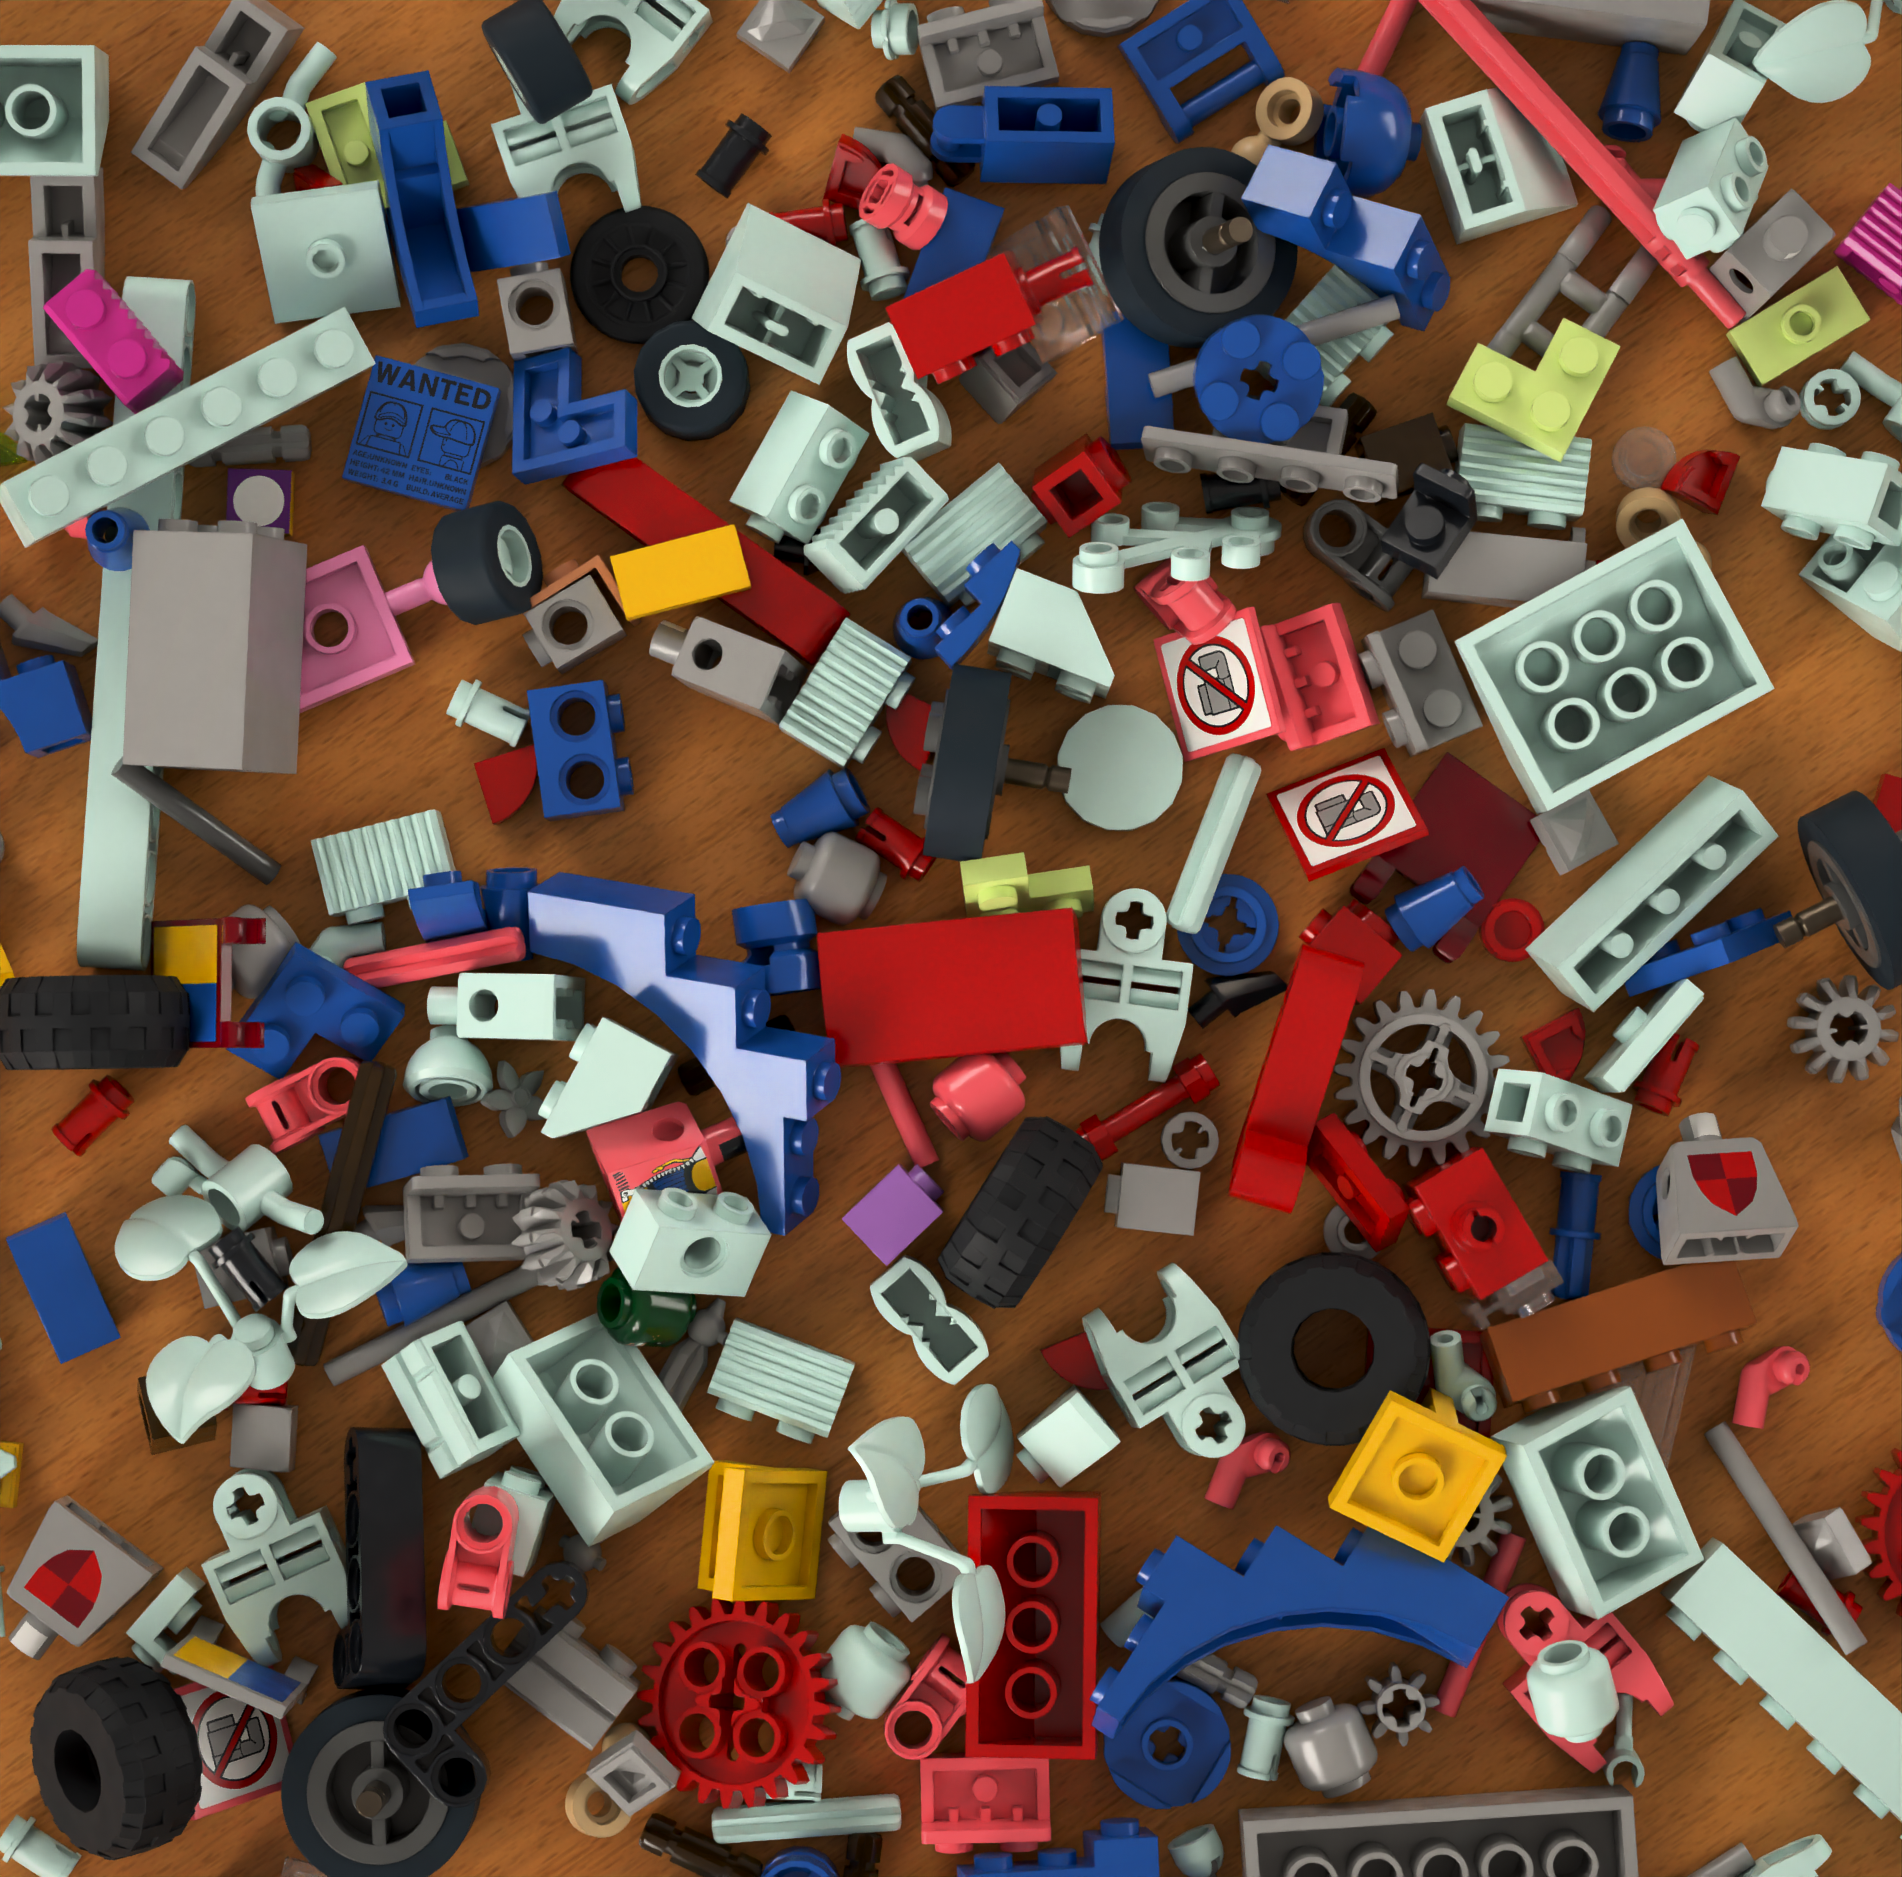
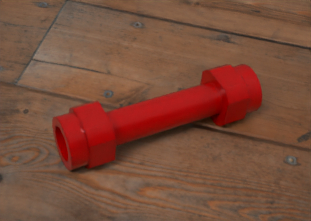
M1201 1053L1191 1059L1187 1057L1172 1066L1175 1076L1165 1083L1157 1086L1102 1121L1094 1114L1079 1124L1080 1127L1075 1129L1074 1132L1094 1145L1099 1158L1104 1161L1118 1152L1114 1144L1115 1142L1190 1097L1194 1104L1211 1095L1210 1091L1220 1086V1083Z

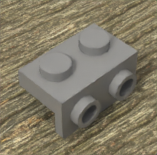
M989 0V7L967 13L964 12L962 6L948 7L932 12L927 16L928 23L917 26L918 44L936 112L948 105H970L982 102L984 86L1041 87L1059 82V73L1044 19V4L1042 0Z
M519 1164L485 1166L483 1168L484 1175H459L458 1166L433 1165L420 1168V1176L411 1177L403 1186L405 1254L407 1263L524 1260L526 1257L524 1248L511 1244L519 1235H522V1230L515 1223L513 1217L520 1213V1210L526 1209L524 1198L540 1188V1174H522V1165Z

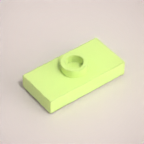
M1836 266L1733 328L1726 336L1756 385L1762 387L1863 326L1871 319L1841 270Z

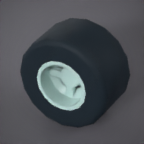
M519 0L482 23L483 34L498 63L526 109L539 124L547 123L592 95V85L579 58L542 0Z
M694 320L674 322L656 331L640 349L634 368L635 392L649 421L666 435L685 441L708 440L729 430L744 412L750 393L748 366L739 346L707 331Z
M495 501L456 511L443 516L434 529L431 545L433 572L445 602L460 620L478 625L519 615L531 610L530 597L540 592L542 588L541 554L536 537L526 518L513 505L503 501Z

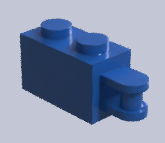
M984 86L981 106L948 105L940 108L935 113L930 150L937 159L944 162L979 163L980 182L1106 184L1115 145L1112 88Z

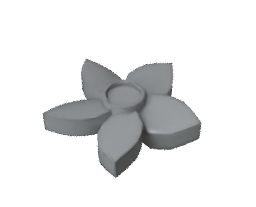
M504 1060L498 1061L497 1079L501 1089L487 1092L480 1103L490 1110L501 1111L499 1114L500 1126L508 1138H513L522 1131L527 1120L546 1119L538 1115L543 1101L537 1096H532L541 1085L544 1071L527 1072L518 1078L515 1069Z

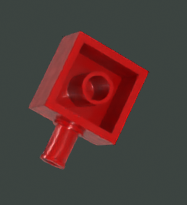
M1077 246L1071 248V251L1028 271L1019 266L1013 251L1009 250L885 307L917 379L933 373L937 384H940L977 366L973 354L992 346L996 357L1031 342L1035 339L1031 327L1044 320L1041 315L1043 314V306L1086 286L1090 287L1094 285V281L1088 268L1067 278L1061 276L1062 272L1085 262Z
M1469 1146V1149L1465 1152H1457L1446 1158L1444 1164H1436L1402 1184L1409 1196L1406 1199V1203L1410 1207L1407 1218L1419 1236L1424 1234L1427 1238L1432 1235L1441 1251V1254L1435 1256L1433 1261L1451 1291L1456 1290L1459 1294L1465 1292L1468 1296L1483 1300L1549 1261L1483 1147Z

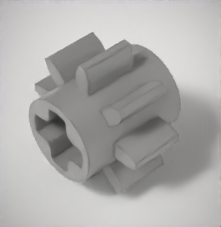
M1390 1662L1388 1668L1389 1677L1382 1679L1380 1682L1374 1677L1368 1675L1365 1677L1367 1685L1373 1690L1371 1700L1362 1701L1357 1704L1360 1713L1366 1715L1376 1713L1378 1719L1371 1728V1734L1376 1739L1383 1736L1387 1729L1396 1732V1737L1400 1744L1407 1746L1409 1731L1417 1727L1429 1733L1433 1730L1424 1716L1426 1708L1439 1705L1440 1700L1436 1695L1430 1693L1421 1695L1418 1691L1425 1683L1426 1675L1423 1671L1419 1669L1408 1680L1401 1677V1672L1396 1663ZM1401 1689L1409 1700H1414V1704L1405 1706L1403 1709L1404 1717L1395 1719L1389 1709L1383 1708V1704L1392 1702L1394 1697L1393 1691Z

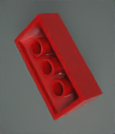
M1035 1490L971 1494L968 1496V1557L974 1561L976 1568L980 1565H990L994 1569L1001 1584L1006 1614L1003 1636L994 1658L978 1681L966 1683L965 1757L1095 1760L1099 1749V1730L1091 1725L1098 1705L1092 1702L1090 1697L1099 1683L1101 1492Z

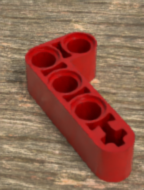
M1302 943L1239 1136L1231 1166L1228 1196L1288 1214L1292 1213L1306 1168L1308 1145L1359 991L1364 972V961Z

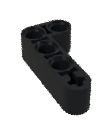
M351 1427L347 1433L344 1449L348 1625L338 1632L334 1642L332 1664L334 1682L337 1689H404L423 1674L427 1652L421 1442L414 1428Z
M558 1560L546 1564L509 1597L504 1619L514 1618L525 1624L530 1637L525 1650L520 1653L509 1654L498 1648L494 1642L493 1633L496 1624L503 1619L493 1618L491 1614L408 1692L385 1717L383 1734L390 1750L433 1797L445 1806L454 1808L465 1807L478 1800L487 1787L491 1775L490 1763L486 1755L460 1725L575 1618L586 1604L590 1592L589 1581L584 1571L573 1562ZM551 1575L559 1581L568 1575L575 1582L570 1591V1595L575 1603L569 1607L562 1601L555 1603L542 1616V1618L553 1624L547 1631H543L536 1615L520 1605L518 1601L523 1596H527L530 1604L534 1607L549 1590L547 1583L544 1581L547 1576ZM463 1663L477 1670L481 1679V1687L476 1696L461 1699L450 1693L445 1679L447 1671L453 1665ZM416 1709L427 1714L432 1722L433 1731L431 1738L422 1744H412L404 1740L398 1731L397 1725L401 1713L406 1710ZM459 1757L471 1762L477 1771L475 1787L465 1792L453 1791L447 1787L442 1777V1768L446 1761Z

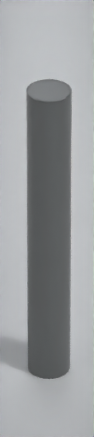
M123 757L117 762L112 770V776L265 885H268L276 877L281 868V864L146 767L124 765Z

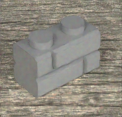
M539 1605L534 1614L539 1620L543 1631H547L553 1624L542 1618L547 1610ZM575 1617L503 1685L592 1751L635 1694L641 1681L632 1675L637 1665L620 1650L610 1644H606L602 1651H600L581 1637L586 1627ZM525 1624L506 1648L505 1653L516 1654L527 1648L530 1637Z

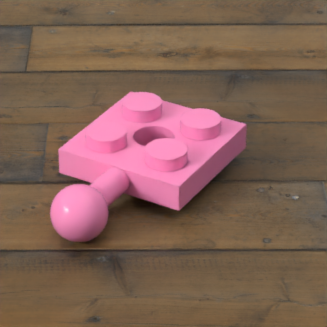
M364 545L306 569L300 713L415 665L396 616L431 600L447 605L439 591L433 572L432 560L426 566L423 578L416 579L388 592H385L370 554ZM328 612L343 614L348 623L346 638L334 647L321 646L314 636L316 621Z

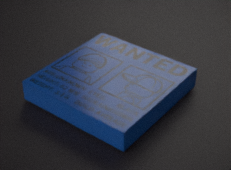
M376 355L374 359L376 364L373 365L342 478L351 483L455 511L468 509L501 390L490 385Z

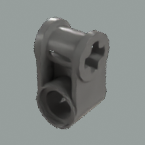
M1334 499L1322 504L1308 516L1303 526V540L1306 549L1313 557L1342 577L1360 596L1385 612H1390L1395 602L1392 597L1414 569L1408 564L1382 552L1381 538L1388 528L1383 527L1355 504L1347 500ZM1337 515L1347 522L1350 529V539L1346 546L1341 548L1332 547L1323 541L1319 533V523L1323 516ZM1390 559H1392V565L1388 568V570L1385 572L1382 578L1378 580V575L1381 573V571L1384 569V567L1387 565Z

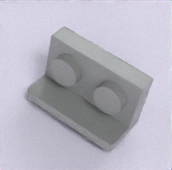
M1433 609L1380 632L1377 630L1370 633L1361 640L1365 651L1357 655L1369 688L1372 690L1380 686L1390 710L1382 713V719L1388 735L1396 748L1405 745L1409 756L1413 757L1483 726Z

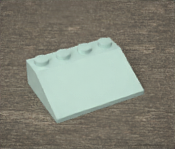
M1683 518L1454 641L1506 758L1537 814L1553 809L1775 689Z

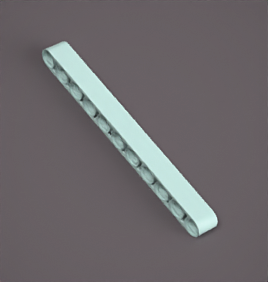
M127 276L124 282L122 300L135 313V316L143 322V325L151 332V335L159 342V345L167 351V354L175 361V364L184 371L183 381L158 401L160 402L189 387L191 383L196 310L193 280ZM116 395L113 425L135 415ZM185 466L108 505L107 510L117 507L131 509L141 515L147 522L149 529L153 531H158L159 519H181ZM117 525L116 528L110 526L106 530L105 540L108 543L116 538L118 533ZM103 567L77 928V960L80 967L145 971L149 963L151 951V922L153 921L161 810L111 775L113 768L123 757L132 569L111 571ZM144 766L163 780L164 768Z

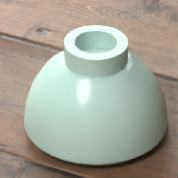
M442 1025L433 1028L430 1031V1040L421 1045L410 1058L404 1073L403 1087L414 1099L425 1103L451 1096L453 1106L458 1107L476 1103L487 1092L492 1091V1072L487 1059L478 1047L468 1041V1038H458L457 1026Z

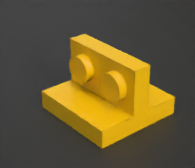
M1430 1388L1420 1405L1395 1392L1389 1391L1329 1494V1508L1444 1563L1507 1457L1505 1446L1459 1424L1453 1398L1435 1389Z
M714 1460L715 1463L709 1469L697 1588L713 1591L712 1598L726 1601L815 1599L827 1471L811 1468H773L728 1460Z

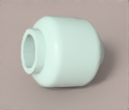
M870 1622L866 1627L850 1625L841 1632L826 1653H831L833 1658L820 1670L822 1678H834L838 1681V1685L825 1692V1701L842 1707L841 1712L836 1715L848 1721L855 1714L863 1718L877 1719L888 1709L910 1680L911 1668L906 1660L910 1651L897 1636L875 1622Z
M1564 1640L1545 1647L1540 1651L1537 1660L1534 1661L1527 1672V1685L1537 1722L1550 1735L1565 1737L1567 1741L1573 1743L1593 1740L1602 1733L1605 1726L1613 1721L1619 1710L1618 1696L1607 1657L1599 1650L1588 1647L1582 1641Z

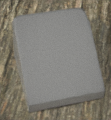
M1029 342L996 357L992 346H989L975 357L977 366L962 373L959 381L992 419L998 424H1002L1050 382L1057 372Z
M233 1404L230 1467L273 1472L293 1471L296 1460L298 1405Z

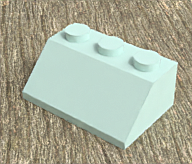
M0 45V176H98L109 124V55L95 45Z
M597 1313L510 1352L492 1378L521 1433L517 1440L588 1547L640 1522L710 1469L715 1463L637 1346L617 1343L601 1324Z
M1621 1386L1538 1410L1491 1436L1492 1440L1505 1446L1507 1457L1502 1464L1560 1600L1566 1609L1598 1620L1704 1560L1630 1386Z

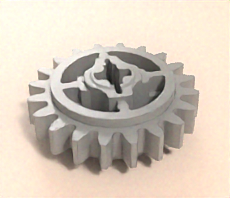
M1432 989L1425 990L1420 1006L1417 1008L1413 1005L1412 998L1407 991L1398 992V1009L1395 1013L1383 1001H1375L1373 1009L1378 1020L1375 1024L1364 1018L1355 1017L1352 1022L1357 1031L1362 1035V1039L1360 1042L1343 1039L1341 1048L1352 1055V1062L1334 1065L1332 1071L1350 1079L1349 1086L1333 1093L1334 1099L1353 1100L1355 1103L1354 1109L1350 1110L1342 1119L1345 1124H1354L1365 1120L1367 1127L1360 1137L1365 1145L1372 1143L1379 1136L1384 1137L1382 1157L1389 1160L1397 1153L1399 1147L1403 1145L1406 1148L1408 1165L1417 1166L1424 1148H1428L1435 1164L1440 1165L1445 1162V1145L1447 1143H1450L1458 1153H1463L1469 1149L1468 1141L1465 1138V1134L1468 1131L1481 1138H1488L1491 1135L1489 1132L1484 1131L1485 1124L1481 1121V1116L1484 1113L1488 1115L1491 1102L1490 1096L1496 1078L1493 1077V1070L1504 1066L1510 1061L1509 1056L1489 1055L1487 1051L1488 1047L1499 1038L1500 1034L1498 1031L1486 1032L1481 1035L1476 1033L1475 1029L1482 1019L1483 1012L1476 1010L1460 1019L1458 1012L1460 1010L1461 998L1458 996H1452L1445 1003L1443 1009L1440 1010L1436 1006V994ZM1410 1025L1430 1026L1424 1041H1421L1417 1048L1410 1053L1392 1052L1381 1047V1044L1390 1035ZM1452 1037L1459 1043L1468 1058L1471 1069V1086L1457 1079L1449 1068V1049L1447 1048ZM1425 1059H1429L1428 1062L1431 1065L1428 1074L1437 1079L1434 1088H1422L1417 1096H1413L1414 1081L1405 1076L1408 1067H1421ZM1371 1069L1382 1073L1394 1087L1395 1099L1393 1105L1395 1107L1390 1118L1380 1109L1373 1096L1370 1082ZM1441 1101L1461 1108L1455 1117L1437 1128L1423 1131L1412 1130L1418 1115H1421L1425 1108L1434 1102Z

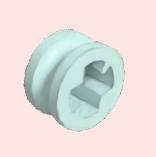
M1827 369L1818 372L1803 385L1799 393L1801 415L1808 424L1818 429L1832 430L1841 427L1856 414L1860 406L1861 392L1858 383L1850 374L1842 370ZM1820 384H1831L1833 393L1844 395L1845 404L1842 403L1835 409L1838 415L1830 416L1826 406L1815 405L1814 395L1817 396L1824 390Z

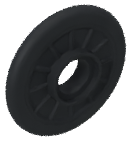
M641 206V208L625 213L624 208H620L599 218L583 234L572 257L570 282L579 310L594 328L604 335L621 342L645 344L656 331L674 322L693 320L692 316L709 283V264L705 249L696 233L676 215L651 206ZM635 258L648 259L658 269V277L655 284L643 292L630 290L622 282L624 266Z

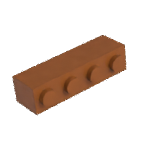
M1721 1261L1682 1264L1489 1327L1479 1337L1504 1409L1521 1403L1524 1413L1528 1414L1562 1402L1558 1391L1581 1383L1585 1393L1589 1394L1623 1382L1619 1371L1642 1363L1646 1374L1683 1362L1680 1351L1700 1344L1704 1345L1707 1354L1739 1345L1744 1342L1740 1331L1751 1327L1757 1323L1736 1262Z

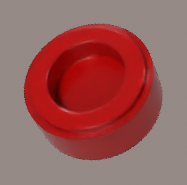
M1509 898L1498 901L1493 905V909L1479 927V937L1484 949L1494 958L1505 962H1518L1531 957L1525 949L1545 931L1541 914L1532 904L1525 900Z

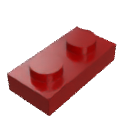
M1335 1112L1316 1121L1308 1145L1306 1164L1376 1253L1396 1243L1410 1211L1401 1188L1395 1181L1384 1176L1369 1157L1367 1148L1360 1136L1353 1131H1349Z

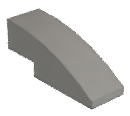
M232 0L205 45L196 46L131 153L180 189H186L253 106L305 28L267 0Z
M100 167L98 176H30L33 237L28 240L34 365H47L48 362L55 363L58 360L74 363L75 367L93 368L46 313L43 306L86 269L96 270L105 279L103 167Z

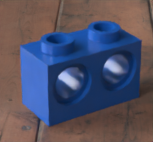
M604 680L527 690L544 818L548 821H557L625 811L623 796L633 795L634 785L629 757L618 758L614 733L625 732L624 712L620 694L609 695L608 685ZM575 702H585L594 708V725L583 735L573 736L565 733L561 724L564 710ZM583 765H595L602 770L604 775L602 790L590 799L575 797L570 788V779L573 772Z

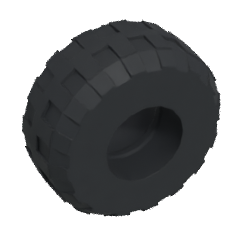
M82 975L16 977L5 979L0 988V1060L7 1070L178 1067L186 1052L189 1051L191 1028L189 993L185 991L179 979L175 976Z
M1047 1116L1026 1117L989 1173L937 1260L946 1276L945 1278L963 1292L994 1309L1015 1308L1049 1259L1102 1170L1103 1163L1095 1150V1146L1073 1130Z
M1322 1252L1304 1256L1287 1263L1271 1274L1258 1287L1248 1302L1240 1322L1237 1338L1240 1356L1238 1364L1241 1378L1250 1398L1259 1411L1273 1425L1287 1434L1309 1443L1325 1446H1345L1360 1443L1389 1391L1415 1402L1426 1381L1431 1358L1430 1334L1427 1321L1418 1300L1409 1287L1395 1273L1378 1262L1360 1255L1344 1252ZM1326 1309L1346 1310L1359 1317L1369 1329L1374 1343L1373 1360L1366 1374L1354 1384L1343 1388L1323 1387L1309 1380L1299 1368L1294 1354L1295 1337L1302 1323L1314 1313Z
M117 1656L96 1661L56 1677L36 1705L33 1714L34 1724L30 1735L34 1774L37 1776L44 1804L48 1806L54 1818L53 1821L59 1830L71 1839L70 1842L76 1847L107 1860H117L140 1854L173 1841L174 1837L182 1834L188 1821L195 1813L194 1807L200 1801L202 1792V1756L199 1754L198 1736L195 1726L190 1721L185 1703L181 1696L176 1694L171 1687V1682L163 1674L153 1671V1667L140 1663L138 1660L130 1657L118 1658Z

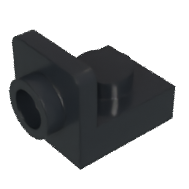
M1420 463L1413 472L1415 490L1381 538L1382 552L1438 579L1478 520L1474 489L1460 474L1446 468L1438 471L1424 463Z

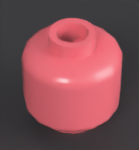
M1006 1052L997 1053L995 1056L992 1054L961 1056L934 1078L932 1088L936 1097L930 1102V1106L943 1124L960 1141L963 1142L970 1136L974 1140L985 1142L997 1134L1024 1109L1025 1097L1018 1085L1026 1080V1076Z

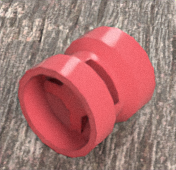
M891 163L881 168L865 188L860 200L859 217L877 229L890 228L894 231V237L897 241L913 251L920 250L934 238L942 226L947 214L948 200L944 194L929 185L921 187L915 185L911 174Z

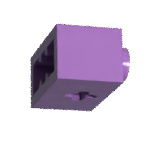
M899 1163L846 1213L842 1220L887 1266L943 1213V1208L936 1200L944 1191L918 1164L908 1172Z

